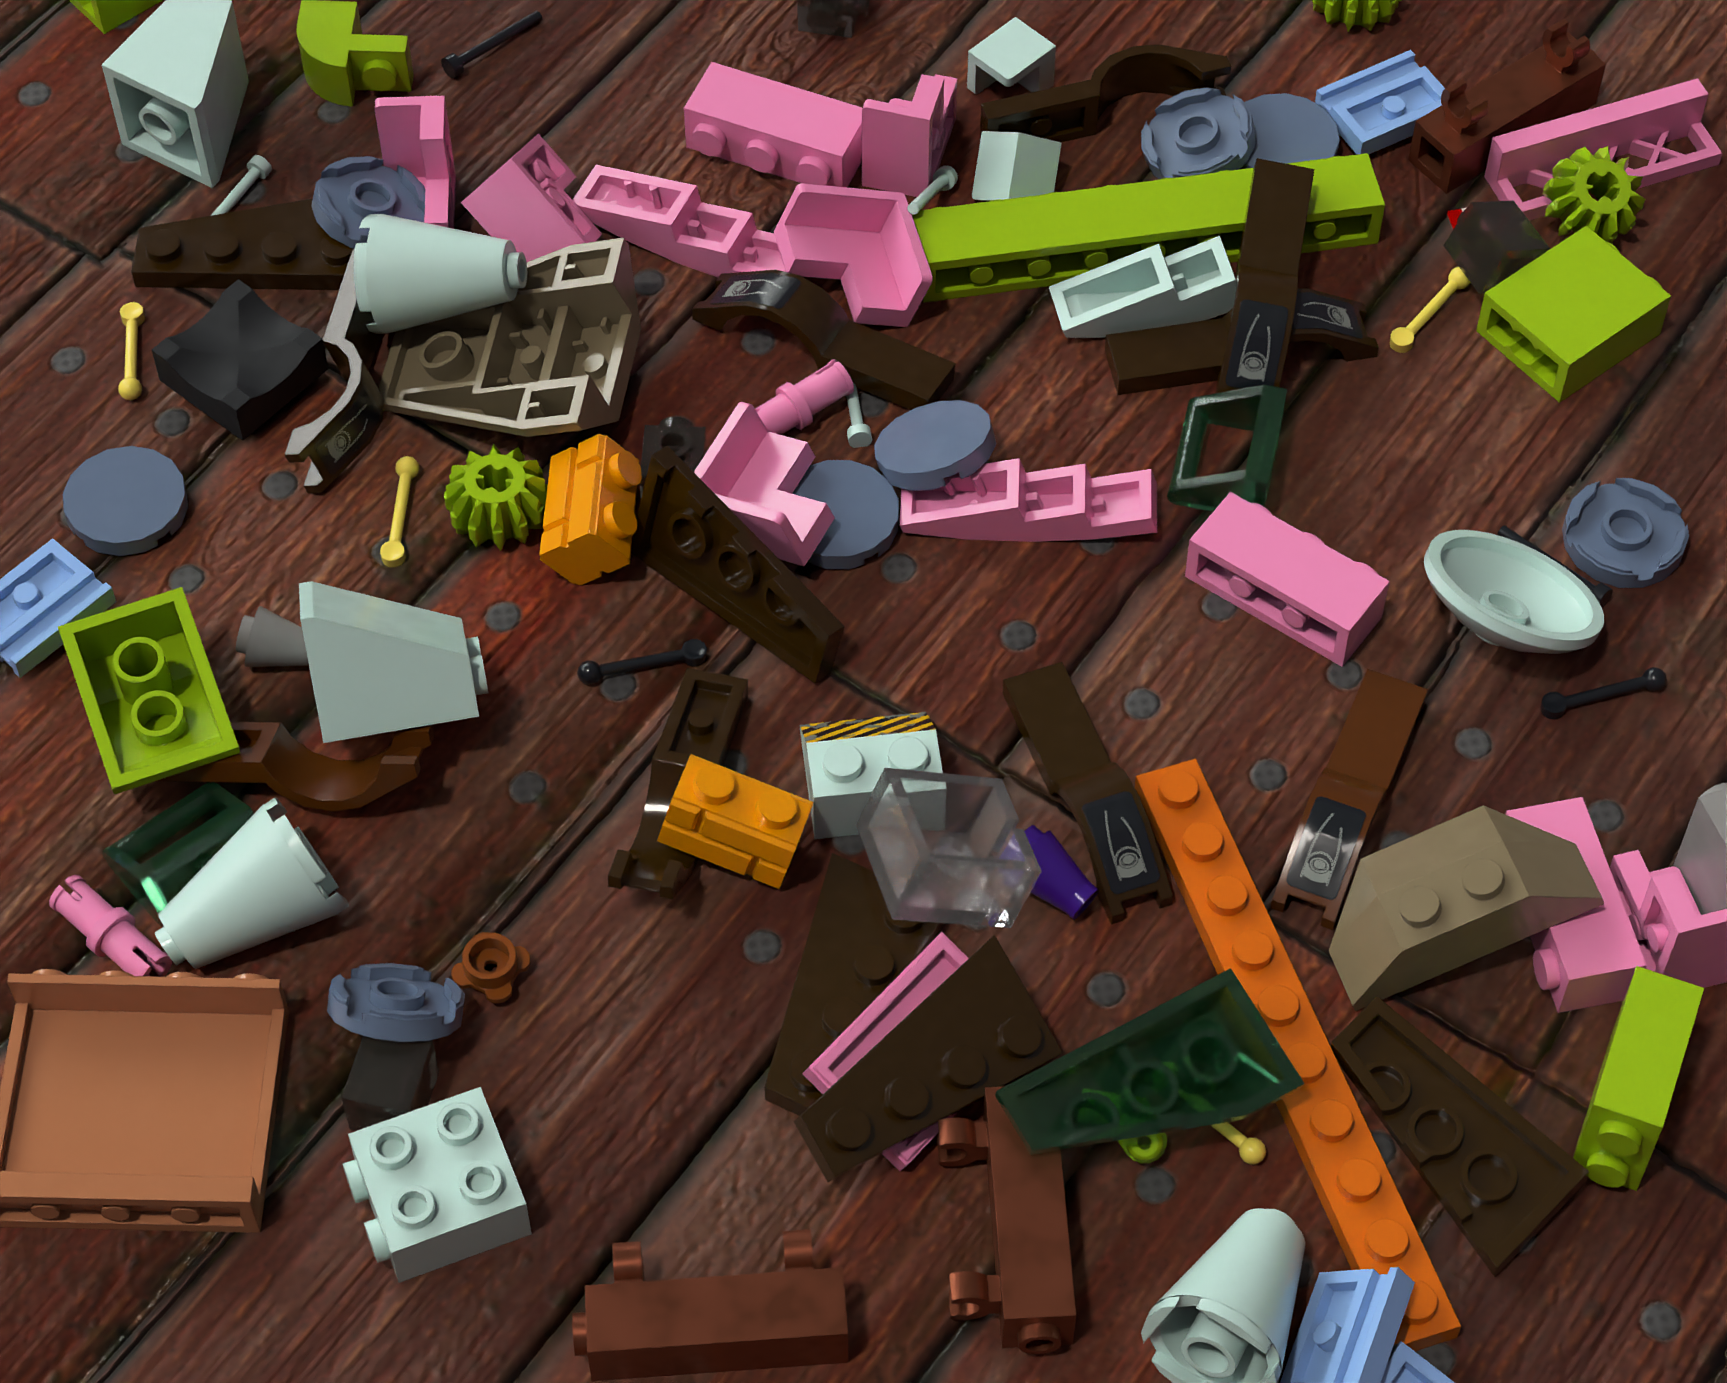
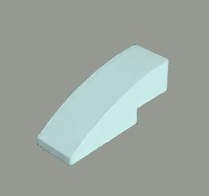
M1218 236L1164 257L1160 245L1157 244L1049 286V290L1066 338H1102L1109 334L1204 321L1226 314L1234 305L1237 279L1222 240Z

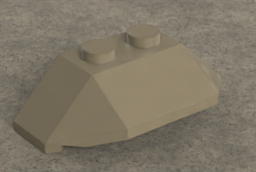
M1483 805L1361 858L1334 933L1329 953L1354 1010L1357 1011L1366 1007L1376 996L1383 1000L1604 904V901L1575 843Z

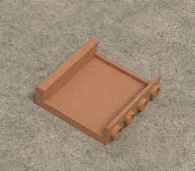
M41 969L34 971L32 974L9 973L7 983L15 1001V1009L0 1086V1227L260 1233L289 1018V1009L280 979H268L265 976L252 973L240 974L234 978H202L188 972H175L166 977L133 976L130 973L115 970L106 971L100 975H67L53 969Z

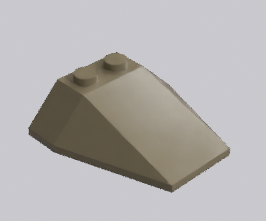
M625 238L570 245L527 262L526 285L524 288H518L517 295L512 301L396 331L379 385V391L384 399L383 410L525 437L580 431L619 421L641 332L630 250Z

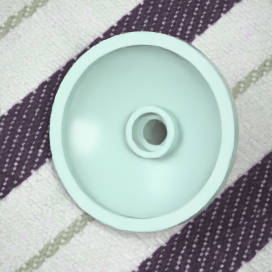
M1452 530L1437 535L1431 541L1425 553L1424 568L1435 593L1463 625L1489 644L1521 652L1561 654L1591 645L1595 642L1603 628L1604 613L1599 601L1591 590L1565 567L1524 544L1481 531Z

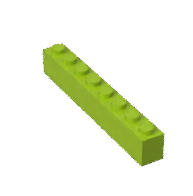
M1368 153L1287 163L1315 169L1301 253L1378 244L1385 203ZM1253 168L1232 171L1223 170L1216 173L1163 178L1138 183L1107 185L1098 188L1051 192L1036 196L1004 200L996 199L989 202L920 210L917 214H912L933 276L932 283L923 298V302L1052 286L1157 244L1160 245L1162 253L1166 257L1218 236L1222 240L1230 263L1238 262Z

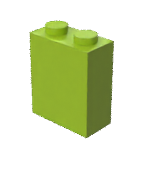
M1585 226L1486 291L1476 331L1560 403L1660 335L1671 295L1654 278L1644 274L1621 255L1613 244L1604 241L1588 226Z
M1636 966L1614 1025L1573 1158L1589 1171L1588 1177L1592 1181L1607 1187L1623 1186L1637 1191L1666 1119L1704 991L1703 987Z

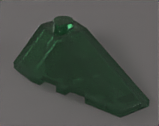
M1230 968L997 1090L995 1097L1030 1155L1243 1120L1296 1092L1305 1083Z

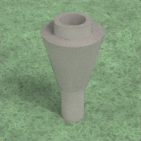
M262 606L258 607L255 617L244 615L237 636L236 652L246 654L245 667L309 666L302 627Z

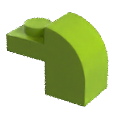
M301 0L296 29L305 79L318 96L331 103L353 106L356 90L411 92L414 74L408 36L362 34L357 2Z

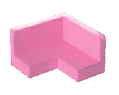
M922 74L912 101L897 98L891 99L889 103L871 99L865 100L862 108V186L890 192L905 193V195L917 197L933 182V175L939 169L956 120L957 78L935 74V77Z
M445 96L377 98L375 100V116L384 166L397 171V166L399 165L410 171L424 185V223L454 229L456 173Z
M539 133L461 202L490 236L511 240L516 248V252L524 253L526 262L570 245L596 242L602 235L598 228L564 191L576 176Z
M801 183L796 186L774 230L786 272L804 277L840 279L853 321L859 324L908 327L933 280L912 214L907 209L908 202L905 193Z
M739 402L694 473L780 560L805 567L835 519L827 503L792 494L815 459V455L808 442L768 432L754 406L745 402Z
M1639 850L1614 855L1610 870L1646 961V969L1703 988L1726 983L1727 909L1701 915L1679 868L1672 866L1649 872Z

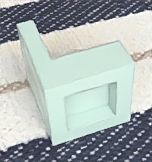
M1014 17L968 51L967 88L977 95L995 81H999L1006 87H1011L1018 82L1031 92L1049 89L1054 86L1056 45L1017 17Z
M982 131L972 198L982 202H989L996 199L1004 200L1054 192L1062 143L1019 132Z

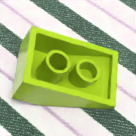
M182 587L58 626L114 795L241 753Z

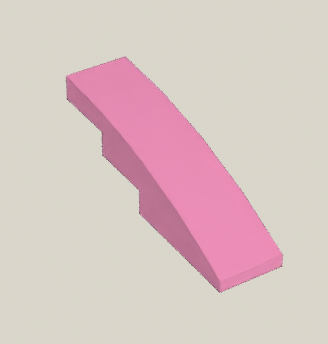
M595 165L573 198L576 205L597 226L620 238H625L630 243L715 277H719L724 273L763 270L786 272L774 233L757 230L753 213L701 202L697 185Z
M1020 458L986 463L974 474L960 479L958 472L944 478L946 486L935 490L910 491L901 488L900 527L903 533L965 540L1018 542L1094 540L1157 533V482L1151 469L1091 478L1086 464L1026 473Z

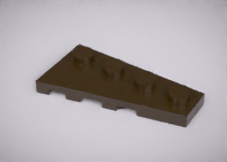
M313 199L141 227L138 231L131 273L135 287L227 289L239 279L251 289L339 290L354 248H350L333 239L317 223L311 207Z
M669 446L652 454L637 515V530L632 537L631 553L812 682L817 683L831 674L844 625Z
M831 854L765 1083L766 1101L800 1116L823 1095L802 1073L940 934L949 919L948 904L839 855Z
M994 935L804 1111L794 1123L827 1182H830L937 1124L938 1120L946 1119L985 1097V1087L1007 1086L1056 1059L1063 1052Z
M1378 996L1331 1042V1049L1340 1066L1494 1277L1511 1262L1586 1183L1589 1173L1586 1168Z

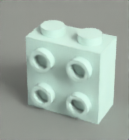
M481 1087L348 1134L355 1160L343 1163L342 1165L355 1203L369 1200L375 1219L365 1222L364 1226L377 1263L387 1259L391 1260L399 1283L532 1234L524 1196Z

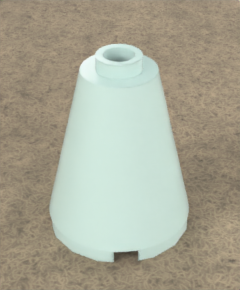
M369 214L362 220L359 227L370 228L367 243H356L354 251L356 298L360 312L372 313L375 322L366 324L370 332L388 334L509 302L515 299L518 288H524L526 285V258L523 252H516V248L511 240L385 214Z
M276 797L263 804L158 914L163 927L155 932V936L175 965H179L187 959L193 968L198 969L335 916L349 907L346 898L338 892L329 897V894L338 889L339 886L299 827L293 828L285 816L288 811Z
M1263 1208L1250 1209L1244 1212L1151 1308L1141 1331L1143 1344L1150 1338L1156 1349L1151 1361L1158 1371L1172 1383L1279 1382L1305 1250L1304 1236L1287 1214L1276 1209Z

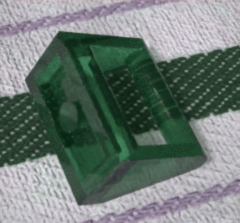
M1260 385L1191 398L1186 409L1167 499L1179 506L1214 512L1225 497L1232 492L1250 503H1257L1265 507L1282 428L1288 389ZM1208 423L1254 431L1245 470L1196 477Z
M207 782L102 850V855L111 869L152 918L163 927L158 914L254 813L251 807L217 783ZM211 810L217 813L216 816L141 865L135 861Z

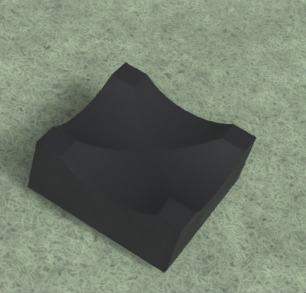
M239 279L223 291L211 310L196 324L182 333L166 337L152 349L159 380L241 440H245L329 369L322 341L323 338L310 329L297 326L281 317L253 289Z

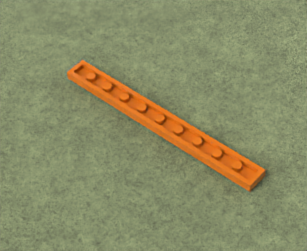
M1196 758L1135 776L1134 788L1143 804L1152 831L1351 1270L1374 1269L1379 1274H1388L1390 1267H1399L1415 1282L1394 1345L1402 1341L1412 1350L1418 1351L1457 1338L1461 1328L1460 1322Z

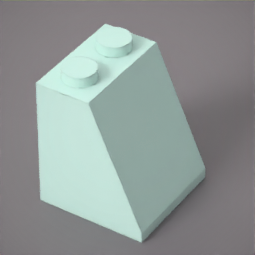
M165 0L102 64L122 145L213 188L220 180L249 82L232 0Z
M312 581L299 583L300 620L323 743L479 717L476 695L488 693L487 681L478 636L465 638L462 618Z

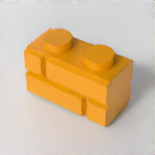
M597 434L578 443V449L570 447L551 456L543 519L544 530L541 537L539 556L543 563L572 584H586L601 577L602 571L610 573L630 564L632 537L637 530V519L635 516L637 486L642 480V471L639 460L607 435Z
M690 754L669 805L657 842L741 875L749 874L754 880L780 889L814 802Z

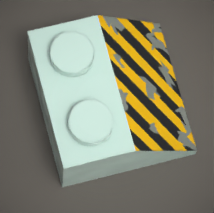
M927 712L800 725L809 801L814 802L811 808L814 839L943 826L945 783L936 729Z

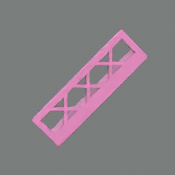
M1697 78L1495 136L1492 138L1484 177L1516 225L1545 216V209L1552 201L1542 196L1522 202L1513 187L1527 183L1544 189V185L1553 178L1551 174L1553 173L1552 169L1561 159H1570V156L1577 149L1584 146L1592 155L1599 148L1608 146L1610 158L1613 162L1615 157L1625 154L1649 160L1647 166L1637 169L1627 167L1625 170L1627 175L1643 176L1642 184L1639 188L1717 166L1720 163L1722 152L1701 123L1709 94ZM1688 136L1697 151L1682 154L1664 148L1666 142ZM1589 192V194L1591 195V197H1592L1593 199H1595V200L1598 201V199L1595 197V195H1593V194H1591V193Z

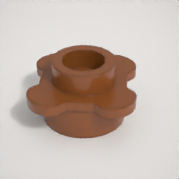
M478 933L464 947L462 962L453 966L451 971L452 980L460 989L471 987L484 993L489 1002L502 1003L512 996L511 985L518 974L529 969L531 963L530 955L524 947H514L512 942L501 934ZM490 964L497 965L496 970L492 972L486 971L485 967Z

